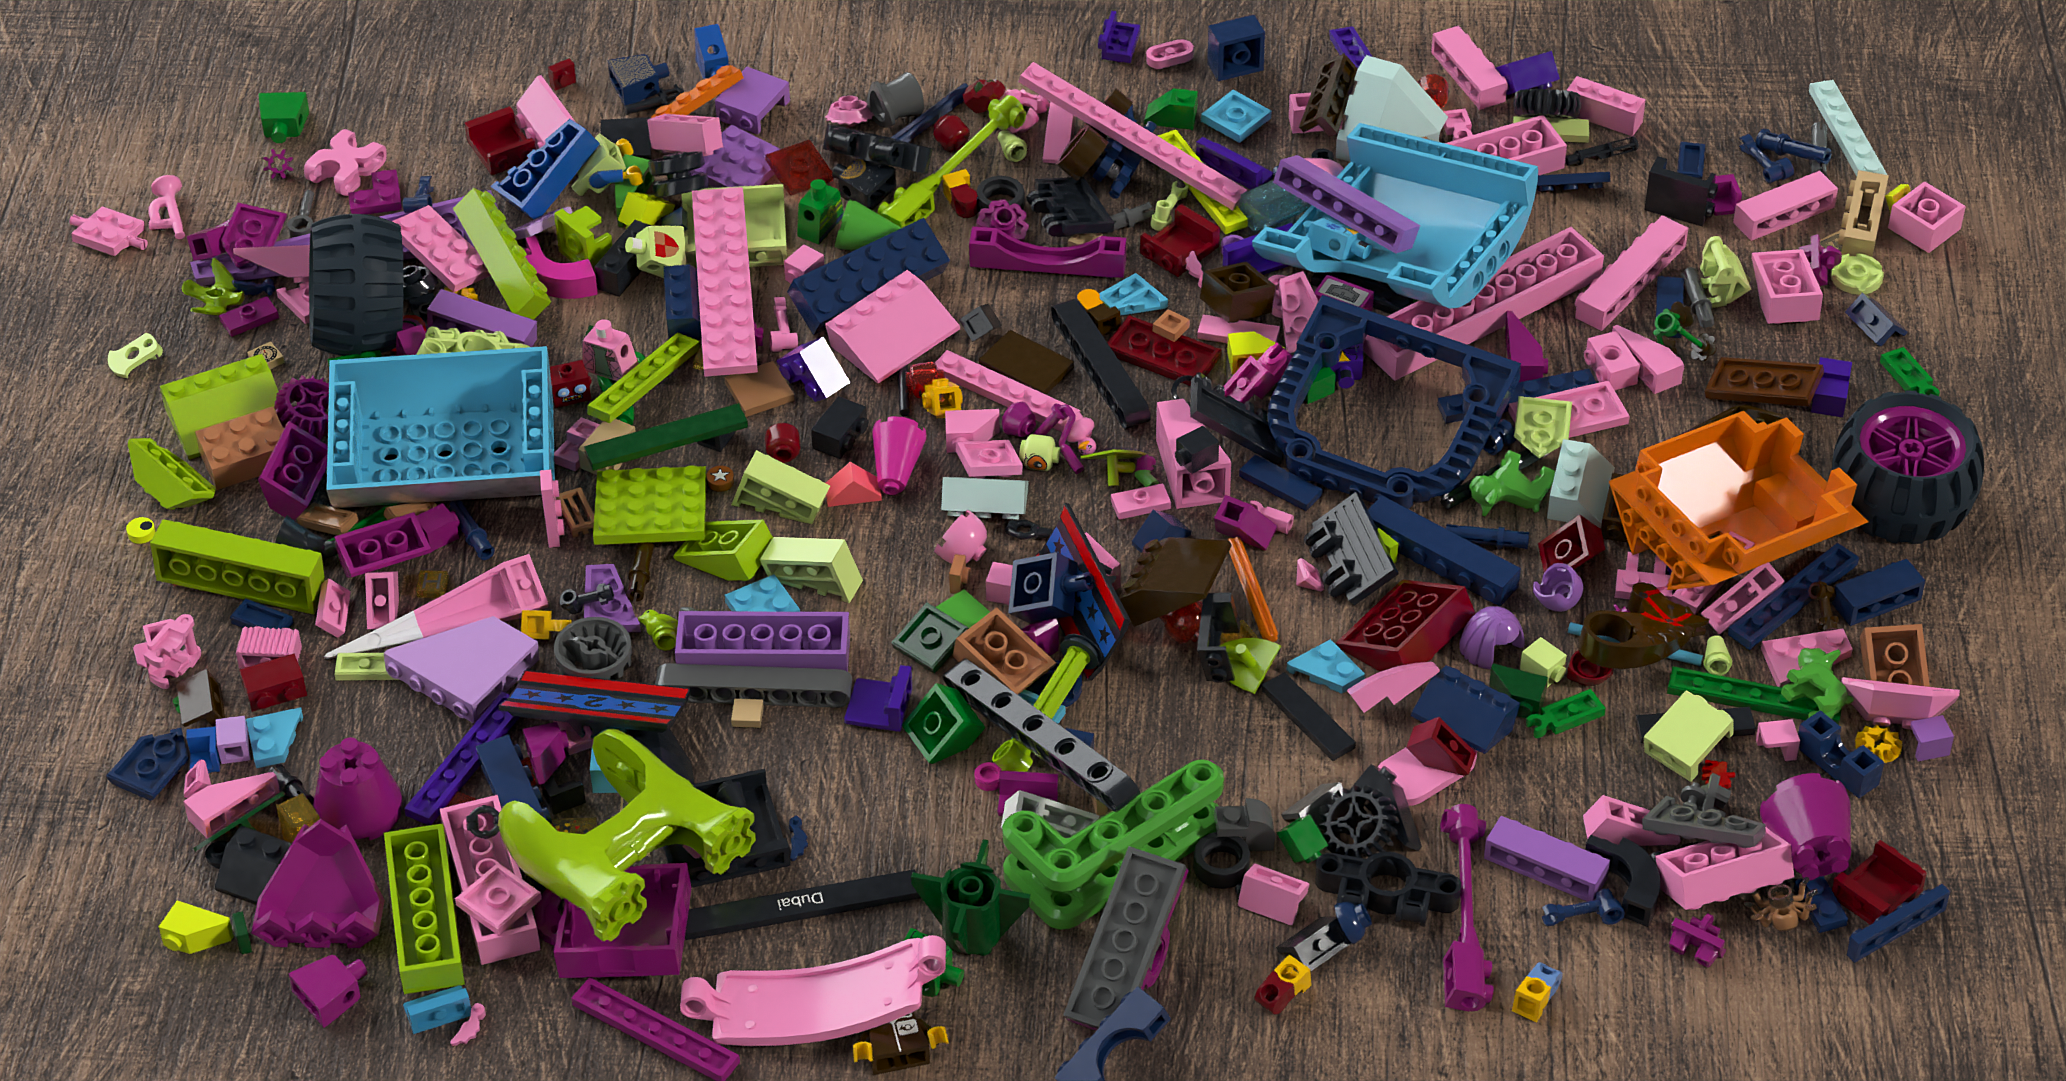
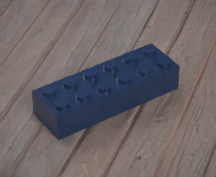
M922 218L793 279L787 293L810 331L815 335L826 330L825 323L906 270L925 282L942 274L948 266L950 259L925 218Z

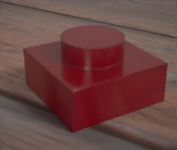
M570 58L548 67L550 86L554 91L576 83L575 66Z

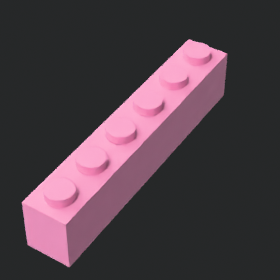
M1663 215L1655 223L1652 222L1641 237H1636L1633 244L1627 250H1623L1618 259L1613 264H1609L1604 273L1599 278H1595L1585 292H1581L1575 301V306L1577 307L1575 318L1602 331L1686 247L1688 227Z

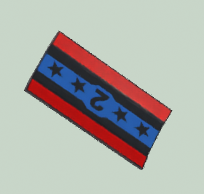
M1064 503L1059 516L1060 520L1042 550L1038 551L1035 556L1058 552L1078 563L1077 574L1090 572L1094 576L1095 582L1087 583V585L1094 584L1092 590L1075 592L1073 616L1056 619L1065 637L1068 634L1082 635L1090 639L1100 649L1102 657L1097 667L1089 670L1083 669L1086 679L1092 681L1103 670L1130 625V618L1112 586L1117 577L1114 575L1107 576V574L1110 575L1113 571L1112 568L1099 561L1070 504Z
M524 670L519 684L508 699L499 705V710L508 711L512 716L569 722L581 738L586 734L583 729L584 726L592 728V739L604 728L608 727L663 733L673 726L687 704L690 688Z

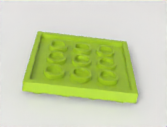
M706 466L634 468L629 470L607 469L605 471H597L593 530L594 545L705 540Z

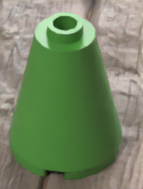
M849 200L841 220L840 230H838L835 248L854 251L901 229V227L859 202Z

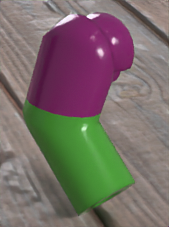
M1149 455L1141 456L1137 460L1135 477L1144 487L1159 484V481L1150 473L1154 469L1152 465H1156V460Z

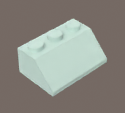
M1563 439L1550 493L1547 519L1569 522L1580 514L1601 528L1610 485L1609 481L1615 467L1590 443Z
M943 477L941 510H948V516L964 515V511L969 510L975 512V515L981 518H991L992 513H1002L1003 519H1019V514H1025L1029 481Z

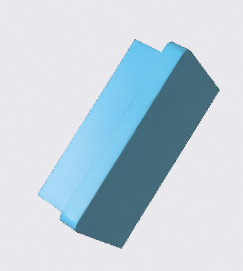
M460 985L403 1004L413 1034L471 1016V1005L467 990Z

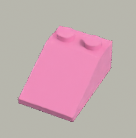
M1803 249L1752 253L1761 308L1768 324L1808 322L1820 319L1823 293Z

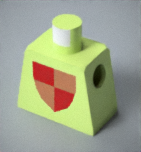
M648 226L636 234L635 238L629 237L626 241V251L636 254L637 267L642 271L664 278V266L686 265L683 226Z

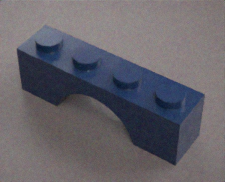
M1137 986L1133 992L1127 993L1122 998L1120 1006L1111 1015L1106 1016L1101 1021L1099 1029L1080 1044L1078 1052L1059 1067L1057 1075L1054 1077L1055 1080L1106 1081L1104 1065L1110 1052L1119 1044L1132 1039L1151 1042L1171 1020L1170 1016L1162 1005Z

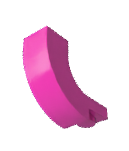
M536 235L526 238L527 248L524 250L527 255L525 257L536 269V276L547 288L546 293L548 296L577 299L598 294L596 276L589 259L573 263L553 262L542 253Z

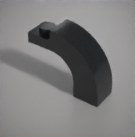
M1590 835L1586 842L1585 850L1610 860L1608 871L1618 875L1628 886L1622 902L1625 912L1624 918L1649 927L1656 913L1660 891V875L1655 862L1643 848L1629 839L1623 837L1619 845L1606 839Z

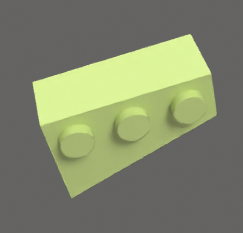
M773 537L760 558L767 576L775 574L780 583L802 589L803 586L818 589L817 594L826 596L827 593L842 596V601L847 603L851 602L863 581L844 539Z

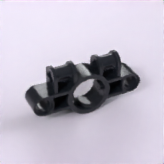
M827 124L822 149L858 159L928 174L933 148Z
M1379 852L1369 856L1367 859L1325 853L1320 855L1316 861L1315 884L1317 888L1324 892L1338 894L1337 903L1349 902L1355 906L1362 903L1366 910L1369 908L1380 914H1396L1395 922L1400 923L1401 920L1420 923V926L1425 927L1429 911L1451 913L1456 911L1460 904L1461 881L1457 876L1416 868L1410 859L1396 852ZM1391 875L1399 877L1406 884L1400 890L1383 891L1375 888L1370 883L1371 879L1376 876Z

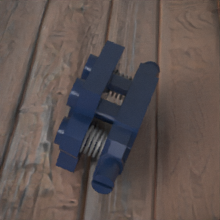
M1128 115V119L1135 123L1137 122L1136 119ZM1148 121L1144 128L1153 133L1156 124ZM1109 137L1107 139L1108 144L1104 149L1105 154L1101 153L1093 164L1097 169L1092 177L1101 182L1106 175L1112 176L1114 181L1110 187L1109 195L1117 199L1137 169L1142 156ZM1116 158L1123 162L1122 166L1114 162Z

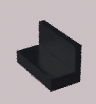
M1337 916L1318 918L1276 948L1278 952H1291L1296 960L1312 971L1350 945L1351 942L1345 935Z

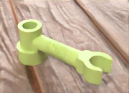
M1177 181L1173 182L1171 194L1168 198L1157 202L1155 213L1152 214L1151 227L1153 229L1161 231L1172 223L1171 210L1178 200L1187 197L1188 184L1184 188L1177 187Z

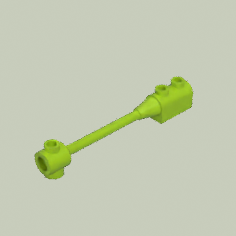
M1011 95L1005 96L1001 101L993 99L988 106L991 121L934 174L911 184L907 189L899 187L894 193V201L891 204L883 202L878 208V214L901 228L922 218L926 219L935 210L933 194L943 180V175L949 174L997 128L1007 130L1011 126L1018 129L1023 125L1026 119V111H1024L1020 101Z

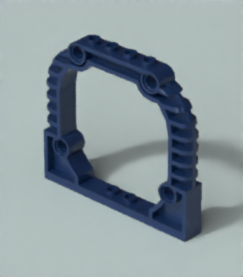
M1322 295L1299 337L1297 349L1270 399L1268 406L1269 429L1278 448L1286 456V466L1290 473L1306 481L1319 483L1327 489L1338 490L1350 496L1356 492L1363 500L1375 503L1381 496H1384L1410 509L1413 503L1428 502L1432 497L1451 492L1468 477L1493 427L1496 428L1520 380L1521 363ZM1367 335L1395 344L1401 349H1409L1421 353L1427 358H1435L1462 368V378L1467 385L1463 390L1462 411L1465 417L1448 451L1438 463L1424 471L1417 472L1403 467L1392 468L1386 472L1379 471L1321 450L1320 442L1315 436L1297 428L1295 420L1298 410L1321 368L1336 365L1340 359V351L1363 343Z

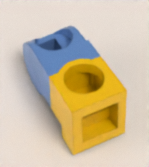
M1538 962L1516 989L1512 1011L1537 1023L1542 1016L1544 1007L1551 999V996L1557 991L1563 973Z

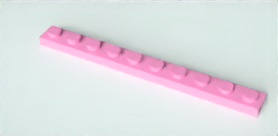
M1032 62L1020 75L1019 83L1232 211L1244 198L1247 191L1244 187L1038 64Z

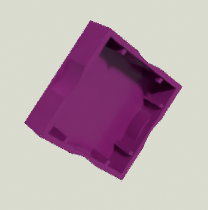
M687 863L644 864L629 867L624 871L631 874L636 873L644 879L645 887L640 892V895L646 899L647 907L642 912L639 920L634 924L626 923L621 928L619 936L611 942L608 940L602 941L595 936L594 929L585 911L564 899V912L559 921L554 948L559 978L680 975L692 889Z

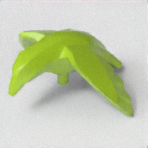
M212 258L211 263L212 272L215 275L214 286L205 288L191 279L182 285V292L185 295L206 303L204 307L191 308V312L221 315L226 313L227 306L240 305L245 300L243 291L233 293L237 289L232 284L234 278L216 258Z

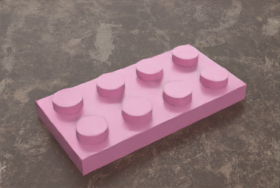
M429 205L392 221L401 226L402 244L453 293L491 276L477 250Z
M1609 380L1535 397L1572 402L1569 438L1629 424L1630 416ZM1518 402L1509 404L1508 412L1514 422H1516Z

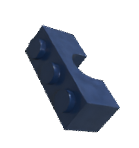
M1820 710L1800 724L1798 731L1800 739L1799 750L1835 780H1839L1857 798H1861L1880 784L1884 761L1864 745L1853 752L1848 751L1840 738L1842 727Z

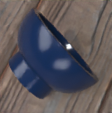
M1349 902L1335 904V912L1345 935L1352 944L1359 942L1365 935L1366 927L1372 925L1365 906L1362 903L1355 906Z

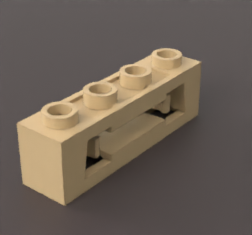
M1858 170L1856 180L1851 179L1848 194L1853 195V197L1847 196L1845 211L1849 213L1844 212L1841 228H1846V230L1840 229L1838 244L1842 245V255L1850 254L1849 256H1856V253L1873 257L1889 175ZM1862 200L1863 206H1872L1868 228L1865 224L1858 223L1857 226Z

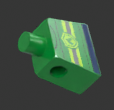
M816 179L811 182V189L798 204L797 237L819 245L841 221L844 210L840 191L837 188L826 185L824 180Z

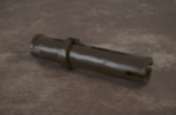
M655 542L638 543L633 567L629 570L628 574L630 582L626 592L627 598L631 601H634L635 593H637L636 602L644 598L645 586L650 580L649 568Z

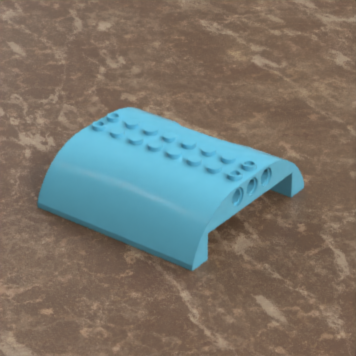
M1359 123L1346 137L1350 163L1337 178L1419 224L1420 228L1413 247L1395 254L1366 237L1365 242L1372 245V251L1366 259L1355 256L1346 260H1338L1313 250L1310 238L1307 237L1310 223L1330 215L1312 205L1288 232L1265 226L1252 241L1253 248L1260 256L1274 262L1312 272L1355 274L1388 283L1393 291L1405 297L1446 308H1459L1476 297L1506 262L1518 244L1533 206L1538 181V166Z

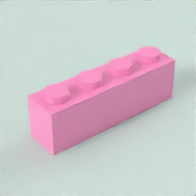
M1459 26L1433 33L1431 53L1479 110L1506 101V91L1508 90L1506 78L1500 75L1495 69L1494 64L1488 61L1483 55L1482 50L1477 48L1471 41L1468 34H1465Z
M1818 171L1737 203L1733 223L1752 241L1835 208L1838 188L1821 171Z

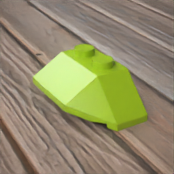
M151 438L129 439L128 448L135 481L144 488L146 493L156 498L162 507L169 510L186 508L214 497L216 487L183 459L168 449L159 447L157 442Z

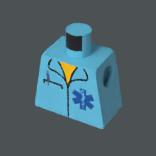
M1331 216L1310 223L1307 237L1310 238L1313 250L1338 260H1346L1355 256L1363 259L1369 257L1372 245L1365 242L1366 236Z

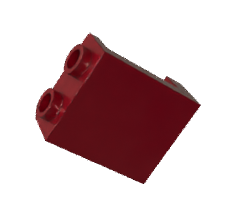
M510 106L464 122L467 142L491 176L509 170L514 166H520L528 159L527 155L533 149L536 150L534 139H527L517 126L514 111Z
M1181 204L1175 208V218L1172 223L1153 237L1146 233L1140 236V254L1158 264L1164 270L1179 277L1187 271L1186 258L1189 257L1191 251H1194L1197 260L1201 261L1219 247L1220 227Z
M1879 840L1875 843L1873 854L1849 875L1841 872L1834 878L1832 892L1841 905L1871 925L1878 917L1889 915L1902 903H1909L1923 891L1927 873L1917 863L1910 861L1900 854L1894 847Z

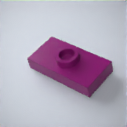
M266 296L223 313L219 317L222 325L229 335L233 337L278 319L279 315L277 309Z

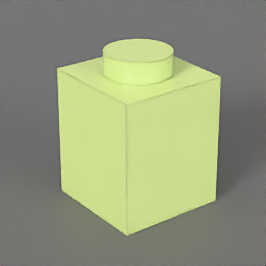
M1540 637L1522 651L1520 670L1548 677L1547 687H1549L1552 683L1559 682L1564 677L1567 655Z

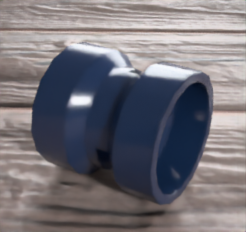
M1501 419L1496 428L1493 427L1483 447L1487 453L1495 455L1503 449V446L1507 447L1515 443L1517 439L1514 437L1515 429L1511 423Z

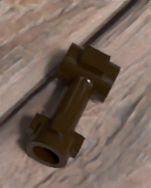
M1822 581L1812 583L1808 592L1812 599L1818 600L1821 618L1817 623L1818 629L1821 632L1838 630L1837 624H1839V619L1837 616L1832 615L1830 602L1836 596L1835 589Z

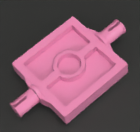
M103 206L89 218H82L73 214L69 220L71 225L78 227L71 233L73 242L112 256H116L122 249L129 246L144 250L148 244L146 239L137 237L145 230L143 220Z

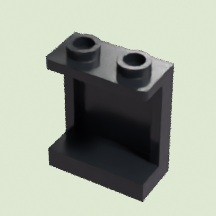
M1657 156L1649 171L1644 210L1703 227L1707 217L1712 218L1716 204L1712 203V199L1715 198L1718 190V184L1715 183L1716 174L1711 172L1707 180H1702L1667 170V159Z

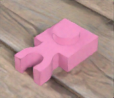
M1466 108L1443 111L1448 116L1443 127L1447 135L1453 134V141L1473 135L1471 132L1472 124Z

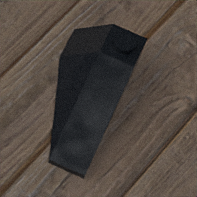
M670 728L663 733L628 729L629 736L648 748L675 773L687 779L691 784L694 783L691 761Z

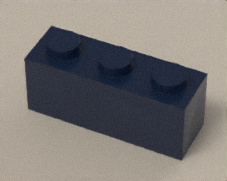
M1906 558L1836 584V596L1832 601V605L1849 626L1921 600L1926 580Z

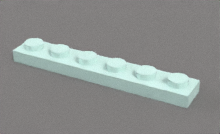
M1834 80L1810 83L1809 93L1855 175L1857 176L1858 170L1887 175Z

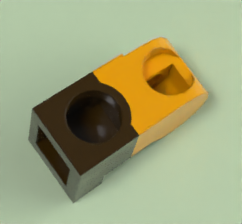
M1085 289L1078 293L1077 299L1102 336L1117 331L1121 324V312L1116 306L1108 308L1100 300V295L1095 290Z

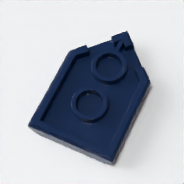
M182 728L172 729L170 733L154 737L153 734L141 736L106 775V778L115 786L147 800H153L188 761Z

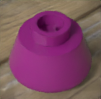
M1013 403L1007 408L1002 417L1003 431L1005 434L1024 437L1029 435L1036 427V417L1027 403Z

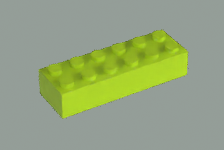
M164 519L161 521L150 542L157 581L240 599L246 598L254 602L309 614H315L318 608L321 584L325 581L322 555L319 552Z
M436 824L385 832L384 839L399 972L404 994L465 985L444 825Z

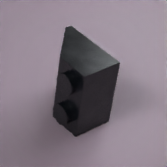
M241 825L225 847L215 890L257 905L259 896L292 843Z

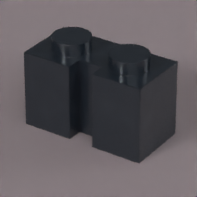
M838 396L811 429L812 449L841 459L847 450L850 451L852 449L855 439L860 434L865 433L868 428L869 420L867 419L866 406Z

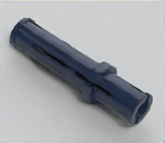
M1446 524L1447 530L1474 544L1497 546L1498 549H1503V547L1528 549L1530 532L1505 530V527L1490 529Z

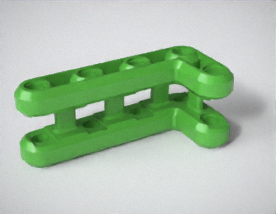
M1195 760L1141 792L1140 795L1117 813L1114 811L1109 812L1069 838H1064L1042 816L1035 812L1026 810L1011 814L1005 819L1002 826L1003 843L1011 852L1003 864L1004 881L1012 891L1031 894L1029 907L1052 928L1070 929L1079 925L1105 908L1128 846L1177 862L1193 852L1195 845L1202 837L1209 833L1217 832L1214 810L1215 806L1219 805L1213 801L1222 795L1224 789L1223 771L1211 761Z

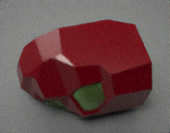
M979 79L966 88L963 94L964 103L975 114L983 113L988 110V106L993 99L1000 100L1006 88L999 80Z

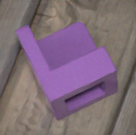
M1943 715L1911 722L1910 727L1918 741L1915 754L1917 761L1950 755L1954 735Z

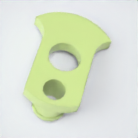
M145 333L120 350H110L108 365L117 376L128 378L131 370L148 359H157L155 355L157 354L160 357L163 349L152 335ZM136 350L139 351L137 357H135L134 359H128V356L131 352Z

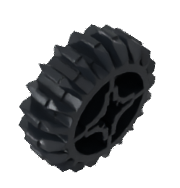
M1525 89L1515 93L1513 107L1514 113L1521 117L1544 115L1545 118L1574 119L1580 115L1581 101L1580 94L1573 91Z
M1354 785L1352 792H1350L1347 788H1343L1342 797L1333 795L1334 804H1325L1329 812L1320 815L1321 819L1326 823L1320 825L1319 828L1322 833H1325L1323 837L1328 844L1327 850L1329 852L1366 859V857L1377 852H1385L1383 847L1386 844L1393 846V841L1389 838L1390 836L1398 835V831L1393 827L1399 824V819L1394 816L1397 810L1391 805L1390 798L1383 796L1379 789L1373 790L1370 786L1366 785L1361 789L1358 785ZM1364 805L1376 807L1378 816L1367 814ZM1346 833L1351 835L1354 844L1343 843L1340 834Z

